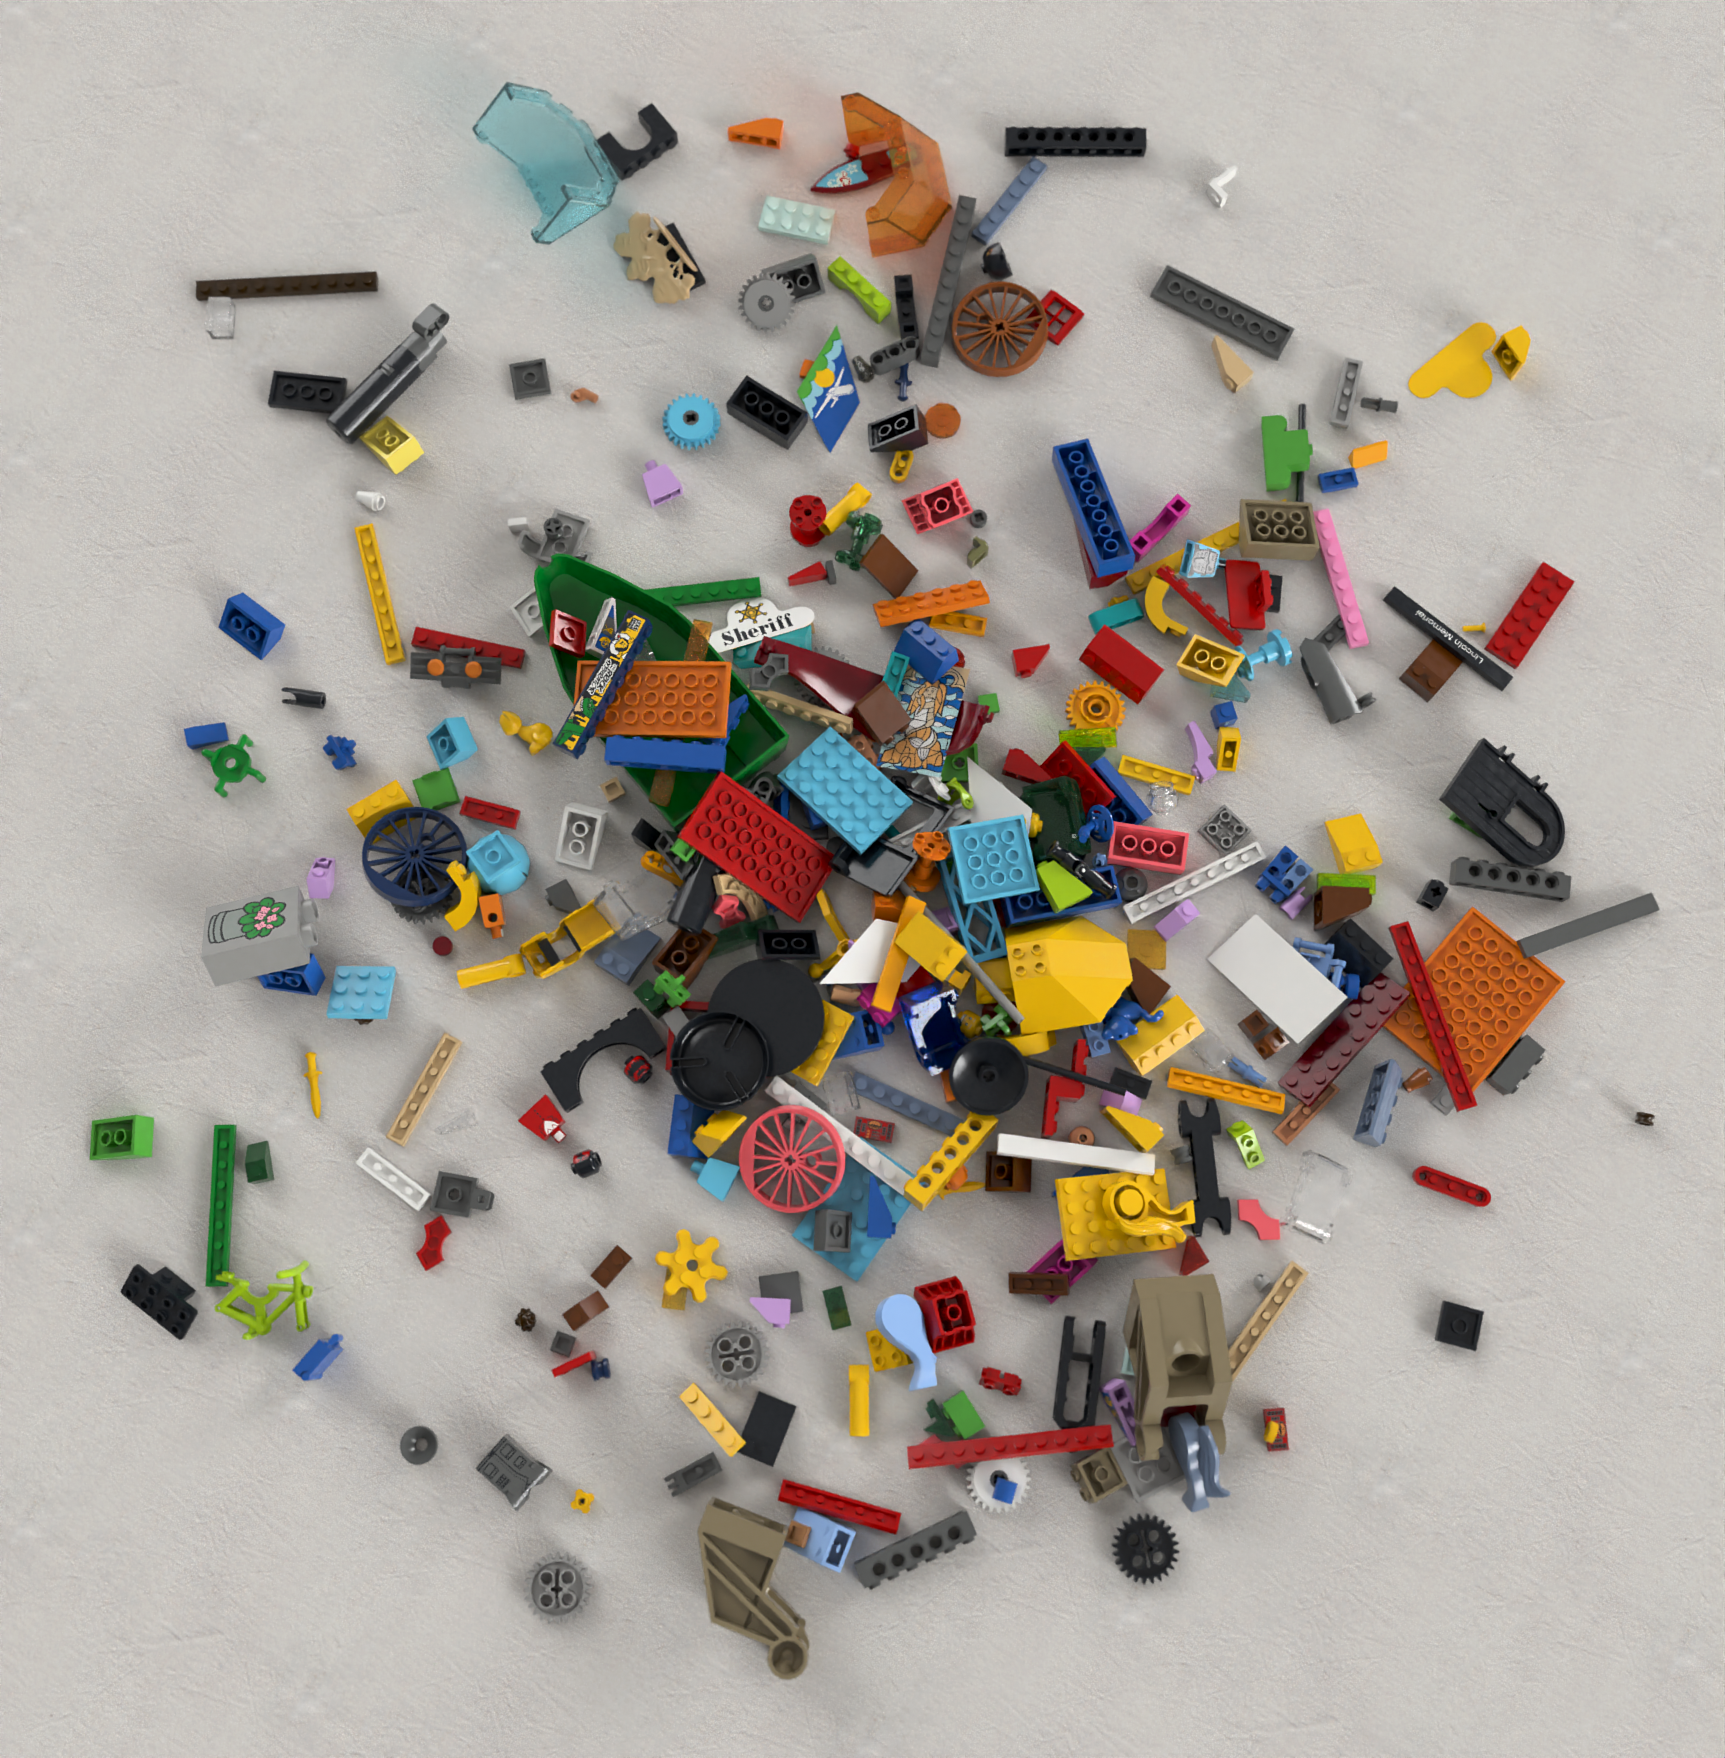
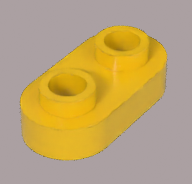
M912 451L896 452L889 473L890 479L893 482L903 483L907 479L913 463L914 455ZM906 457L907 460L903 461L901 458ZM900 473L901 476L897 477L895 474Z

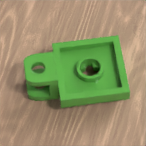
M973 743L972 746L960 753L946 756L941 773L942 783H948L954 777L957 778L958 782H969L967 757L979 766L977 743ZM957 759H961V762H964L965 765L958 768L954 763L957 762Z

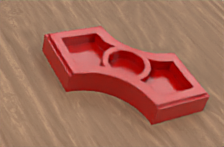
M443 1215L424 1225L426 1240L416 1255L425 1271L444 1261L442 1246L452 1231Z

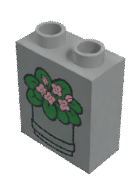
M294 886L207 907L201 958L214 985L219 986L310 964V947L318 945L317 932L312 923L319 920L316 903L313 898L305 900L299 886Z

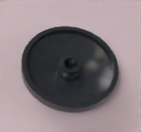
M983 1036L965 1043L956 1052L950 1064L949 1083L954 1097L964 1108L976 1114L997 1115L1010 1110L1021 1100L1028 1086V1066L1022 1053L1011 1042L1000 1037Z

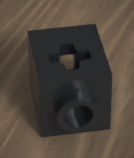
M1431 879L1425 884L1416 903L1431 911H1435L1440 907L1449 888L1444 886L1445 884L1440 880Z

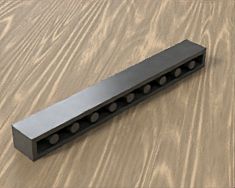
M959 195L922 348L921 365L938 368L977 198Z

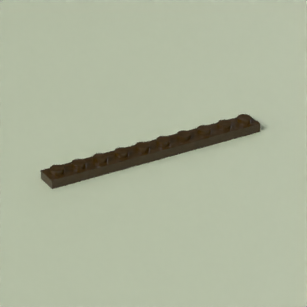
M376 271L196 281V298L198 301L378 291V274Z

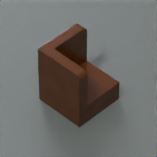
M1258 1010L1237 1024L1248 1039L1253 1038L1269 1026Z

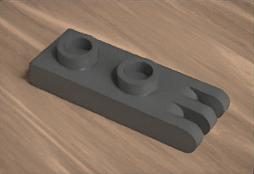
M713 1451L670 1474L664 1480L668 1482L674 1479V1482L668 1485V1488L670 1490L677 1486L678 1490L671 1493L672 1497H675L721 1472L722 1468Z

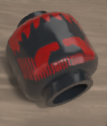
M638 1055L635 1058L630 1056L624 1063L626 1065L624 1074L634 1084H644L653 1075L651 1072L653 1066L642 1055Z
M591 1149L575 1154L573 1163H571L573 1173L575 1175L578 1174L581 1178L597 1174L602 1166L599 1154Z

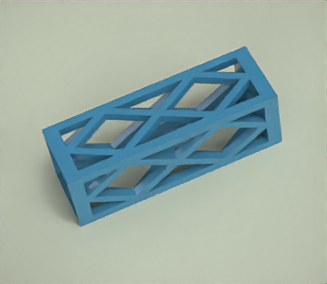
M950 850L949 856L943 860L936 861V865L941 875L940 878L951 914L958 925L957 935L960 944L966 948L967 953L976 963L994 958H1005L1008 955L992 900L982 901L985 911L976 903L964 905L967 911L963 922L957 900L962 905L963 901L960 888L953 883L956 868L952 850ZM953 861L949 874L946 863ZM972 914L989 928L985 945H982L968 932ZM994 938L997 949L990 951ZM971 947H972L979 955L973 956V952H972Z

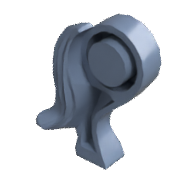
M1182 1413L1170 1417L1168 1420L1169 1436L1187 1482V1490L1181 1500L1190 1512L1209 1508L1207 1497L1224 1498L1230 1496L1231 1492L1220 1486L1219 1453L1209 1426L1199 1427L1190 1413Z

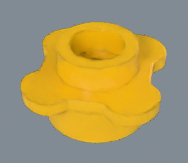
M578 1489L575 1492L574 1501L571 1502V1508L582 1510L586 1514L590 1511L594 1495Z

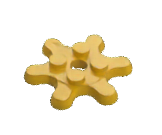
M681 1229L676 1233L677 1250L672 1253L659 1251L655 1256L656 1263L669 1268L671 1272L670 1279L663 1285V1291L671 1296L676 1294L680 1288L687 1287L691 1290L693 1300L697 1303H702L707 1298L705 1283L709 1279L724 1280L728 1275V1271L724 1266L716 1265L712 1260V1254L719 1247V1240L716 1237H708L703 1244L699 1245L692 1241L688 1230ZM689 1260H694L697 1263L695 1271L688 1270L687 1262Z

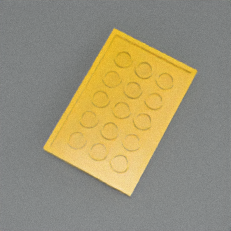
M1155 1169L1153 1176L1121 1172L1055 1179L1066 1261L1176 1248L1175 1240L1166 1235L1133 1237L1123 1233L1117 1224L1108 1219L1102 1205L1103 1195L1109 1186L1122 1181H1133L1148 1190L1163 1208L1171 1211L1165 1169Z

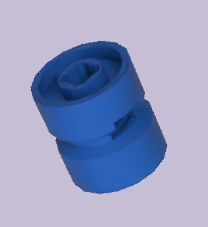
M1330 972V975H1329V981H1330V982H1332V978H1333V973H1334V972ZM1341 974L1338 989L1347 996L1346 999H1357L1360 986L1359 975L1346 974L1343 976Z

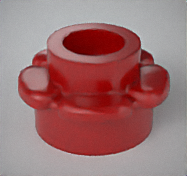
M848 143L843 152L846 153V157L854 159L860 155V147Z

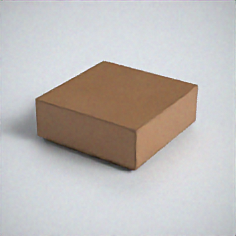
M791 1520L785 1541L805 1548L812 1527Z

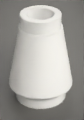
M358 491L355 496L357 502L374 511L381 510L385 503L384 496L376 492Z

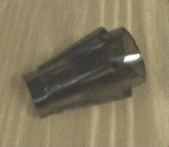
M856 356L852 359L858 380L863 383L870 382L875 376L874 369L861 356Z

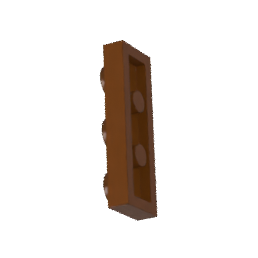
M1008 1273L1009 1293L1068 1296L1070 1294L1069 1274Z

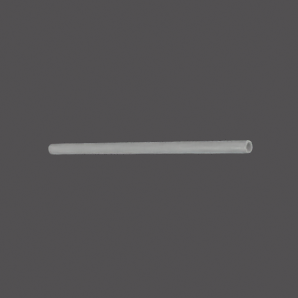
M903 880L898 887L900 892L905 897L912 896L919 899ZM925 906L923 914L936 925H938L941 929H943L946 933L952 936L950 932L942 925V923L935 917V915L927 908V906ZM966 953L961 961L1017 1024L1021 1023L1025 1017L972 957Z

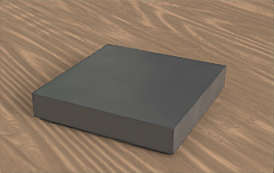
M545 358L509 364L515 400L551 394Z
M798 1271L758 1276L761 1298L791 1299L790 1313L803 1312Z

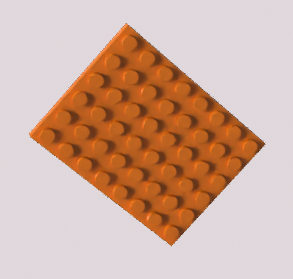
M1472 906L1424 964L1473 1092L1566 981L1535 956L1524 959L1517 942ZM1407 982L1403 988L1409 991L1411 996L1386 1022L1383 1028L1444 1077L1409 982Z

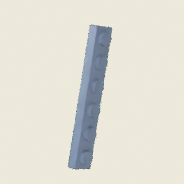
M1032 157L974 229L971 237L986 246L1047 170V165Z
M859 1072L855 1073L848 1088L851 1092L949 1136L955 1134V1128L964 1120Z

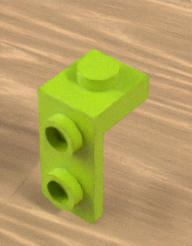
M1245 1121L1235 1122L1226 1129L1228 1135L1237 1143L1248 1169L1265 1161L1254 1130Z

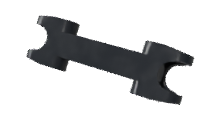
M1207 1098L1205 1114L1202 1117H1196L1190 1112L1186 1100H1181L1178 1103L1180 1138H1189L1191 1156L1194 1159L1192 1160L1196 1199H1191L1193 1200L1195 1223L1190 1224L1192 1233L1195 1238L1202 1237L1204 1221L1207 1218H1213L1218 1222L1222 1234L1230 1235V1201L1228 1197H1219L1212 1136L1221 1134L1220 1115L1214 1098Z

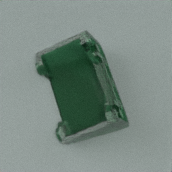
M1064 775L1022 787L1023 802L1032 808V813L1039 815L1040 821H1043L1042 831L1037 833L1038 844H1035L1032 850L1033 857L1037 862L1056 860L1052 856L1045 854L1050 844L1055 840L1059 842L1058 845L1065 850H1070L1076 856L1091 853L1090 837L1087 838L1085 843L1079 841V829L1081 826H1085L1087 822L1080 788L1075 779Z

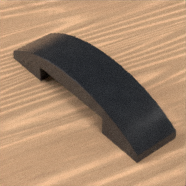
M912 274L894 276L900 338L902 340L913 336L919 339Z

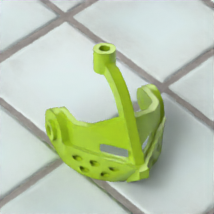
M955 777L946 784L951 799L947 801L938 795V800L951 806L959 798H961L962 806L967 810L971 809L974 805L972 796L961 786Z

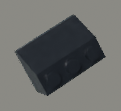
M1351 918L1325 943V945L1328 943L1335 945L1332 959L1346 961V966L1342 970L1345 974L1359 975V987L1361 989L1365 985L1367 986L1394 959Z
M758 929L755 945L757 959L820 960L821 958L816 930Z

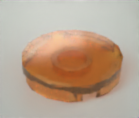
M938 403L933 407L931 406L925 414L927 431L936 438L946 439L952 437L960 428L961 416L953 405Z

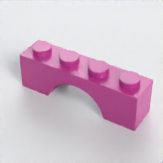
M1179 494L1165 505L1149 526L1142 531L1140 530L1130 540L1137 563L1188 514L1191 505Z

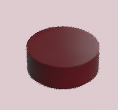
M440 936L434 940L432 947L437 955L447 956L453 950V943L448 937Z

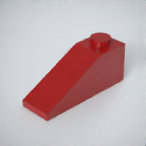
M1009 749L1002 775L1053 792L1056 791L1058 783L1028 754H1025L1021 749Z

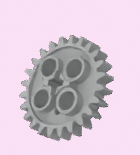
M731 1321V1327L729 1328L724 1323V1330L717 1327V1336L710 1334L713 1341H706L710 1349L704 1350V1352L709 1353V1357L704 1358V1360L711 1363L706 1368H713L710 1375L717 1374V1382L724 1379V1386L731 1382V1386L734 1388L736 1382H738L740 1388H742L743 1381L751 1385L750 1378L757 1381L756 1374H764L760 1368L768 1366L763 1362L764 1359L770 1358L764 1355V1352L770 1350L767 1347H763L767 1340L760 1339L763 1335L762 1332L759 1334L755 1333L757 1327H754L752 1330L749 1329V1322L743 1327L742 1321H739L738 1326H735L734 1321ZM743 1336H747L751 1340V1345L748 1348H743L740 1345V1339ZM726 1339L731 1343L729 1351H723L720 1348L722 1340ZM735 1348H738L739 1352L755 1350L753 1354L739 1356V1360H736V1357L719 1358V1355L735 1352ZM745 1357H751L754 1360L752 1368L747 1369L743 1366ZM726 1360H730L734 1364L731 1372H726L723 1369V1363Z
M560 1552L556 1553L555 1558L550 1553L548 1554V1561L542 1557L540 1558L541 1565L538 1563L533 1565L536 1571H528L532 1578L525 1579V1582L530 1584L524 1588L525 1592H529L525 1600H531L528 1608H536L533 1615L541 1613L540 1620L546 1616L548 1617L547 1621L549 1624L553 1618H555L556 1624L560 1623L561 1618L567 1623L569 1615L572 1619H575V1611L580 1614L583 1612L580 1605H588L584 1598L591 1597V1594L586 1592V1590L592 1588L591 1584H587L591 1576L584 1575L588 1568L581 1569L580 1567L583 1562L581 1561L576 1564V1556L569 1560L568 1553L563 1558H561ZM556 1569L560 1570L559 1587H563L559 1592L560 1607L556 1606L557 1589L553 1588L557 1584ZM569 1571L573 1574L572 1582L565 1581L563 1577L564 1572ZM544 1572L551 1573L553 1577L552 1582L547 1583L543 1580ZM544 1594L551 1595L553 1599L552 1604L548 1605L543 1602ZM564 1594H571L574 1599L573 1603L567 1604L563 1599Z

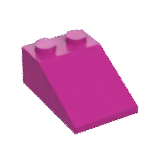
M1062 1238L1027 1272L1069 1274L1070 1288L1097 1263L1098 1259L1087 1258L1066 1261ZM1061 1295L1043 1296L1052 1304Z

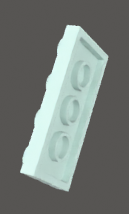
M766 195L758 230L828 245L835 210Z

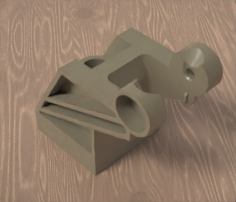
M1214 1274L1134 1279L1122 1332L1135 1374V1442L1140 1460H1160L1159 1448L1163 1447L1160 1421L1163 1410L1167 1407L1196 1405V1411L1193 1412L1196 1423L1199 1427L1209 1426L1219 1455H1224L1226 1450V1433L1222 1419L1233 1379L1221 1295Z
M712 1496L697 1530L704 1572L703 1584L706 1586L710 1621L769 1645L767 1660L772 1673L780 1679L790 1680L797 1678L804 1672L808 1663L809 1638L805 1631L806 1620L801 1618L800 1614H797L793 1607L769 1585L789 1526Z

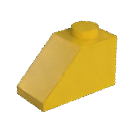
M1219 727L1216 770L1236 771L1241 743L1239 728Z

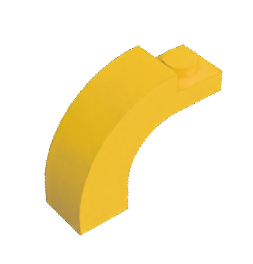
M1153 576L1145 594V609L1151 624L1164 635L1167 629H1170L1172 635L1179 638L1181 635L1185 637L1188 628L1167 617L1162 608V601L1170 584Z
M454 860L449 864L446 871L459 887L461 901L449 908L444 917L454 931H457L464 927L474 916L480 904L478 897H481V885L474 871L467 874L464 865Z
M1054 1030L1028 1035L996 1036L1011 1042L1024 1056L1047 1051L1051 1046L1057 1044Z

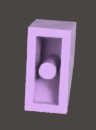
M1187 899L1153 928L1166 942L1192 922L1200 912Z
M750 1297V1302L768 1323H773V1327L785 1328V1324H790L791 1299Z

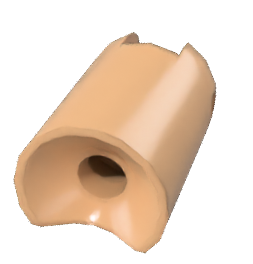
M834 984L830 1000L859 1007L860 1004L856 998L861 995L862 990Z

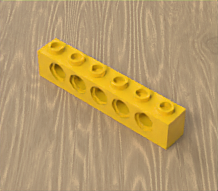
M970 1111L964 1124L960 1123L955 1128V1134L951 1138L948 1136L943 1141L942 1148L932 1153L926 1166L923 1164L916 1172L917 1176L913 1180L909 1179L903 1187V1197L920 1211H923L958 1169L967 1162L997 1128L999 1119L994 1115H980ZM975 1126L979 1128V1130L973 1131L970 1129V1127ZM963 1140V1141H965L967 1144H966V1145H960V1144L958 1143V1141ZM951 1154L955 1158L948 1159L945 1157V1155ZM934 1168H939L942 1172L935 1173L932 1170ZM920 1183H928L929 1187L923 1188L920 1186Z

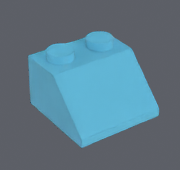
M464 717L445 718L426 736L440 770L469 759L478 750Z

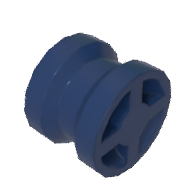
M604 1358L599 1362L596 1360L591 1361L594 1381H598L602 1377L606 1379L611 1378L608 1358Z

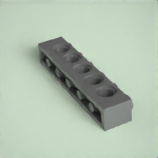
M1458 857V859L1451 862L1449 885L1564 902L1570 898L1571 876L1559 871L1549 873L1545 869L1529 870L1525 866L1510 867L1506 863L1490 864L1487 860L1470 861L1468 857ZM1469 869L1474 870L1475 877L1470 875ZM1488 872L1493 873L1494 880L1488 876ZM1507 875L1512 876L1513 882L1507 879ZM1526 877L1531 879L1532 885L1527 883ZM1545 880L1550 882L1551 888L1546 886Z
M965 1509L855 1561L854 1566L864 1589L869 1587L871 1590L881 1585L880 1581L886 1578L890 1581L900 1576L899 1572L905 1569L908 1572L917 1568V1563L925 1560L927 1563L936 1559V1554L942 1551L946 1554L955 1550V1545L961 1542L965 1545L974 1541V1536L977 1533ZM952 1527L959 1529V1535L956 1538L948 1536V1531ZM933 1536H938L941 1539V1543L937 1547H932L929 1544ZM914 1545L922 1547V1552L918 1556H914L910 1552ZM895 1554L903 1556V1562L899 1565H895L892 1562V1557ZM876 1563H881L885 1567L881 1574L873 1571V1566Z

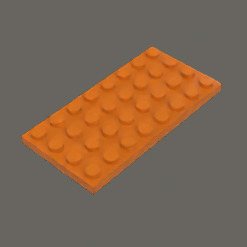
M578 661L573 707L599 661ZM634 661L632 669L627 671L624 677L623 685L617 689L614 701L605 710L606 713L603 720L599 721L596 726V732L593 737L620 735L623 737L726 738L731 662Z

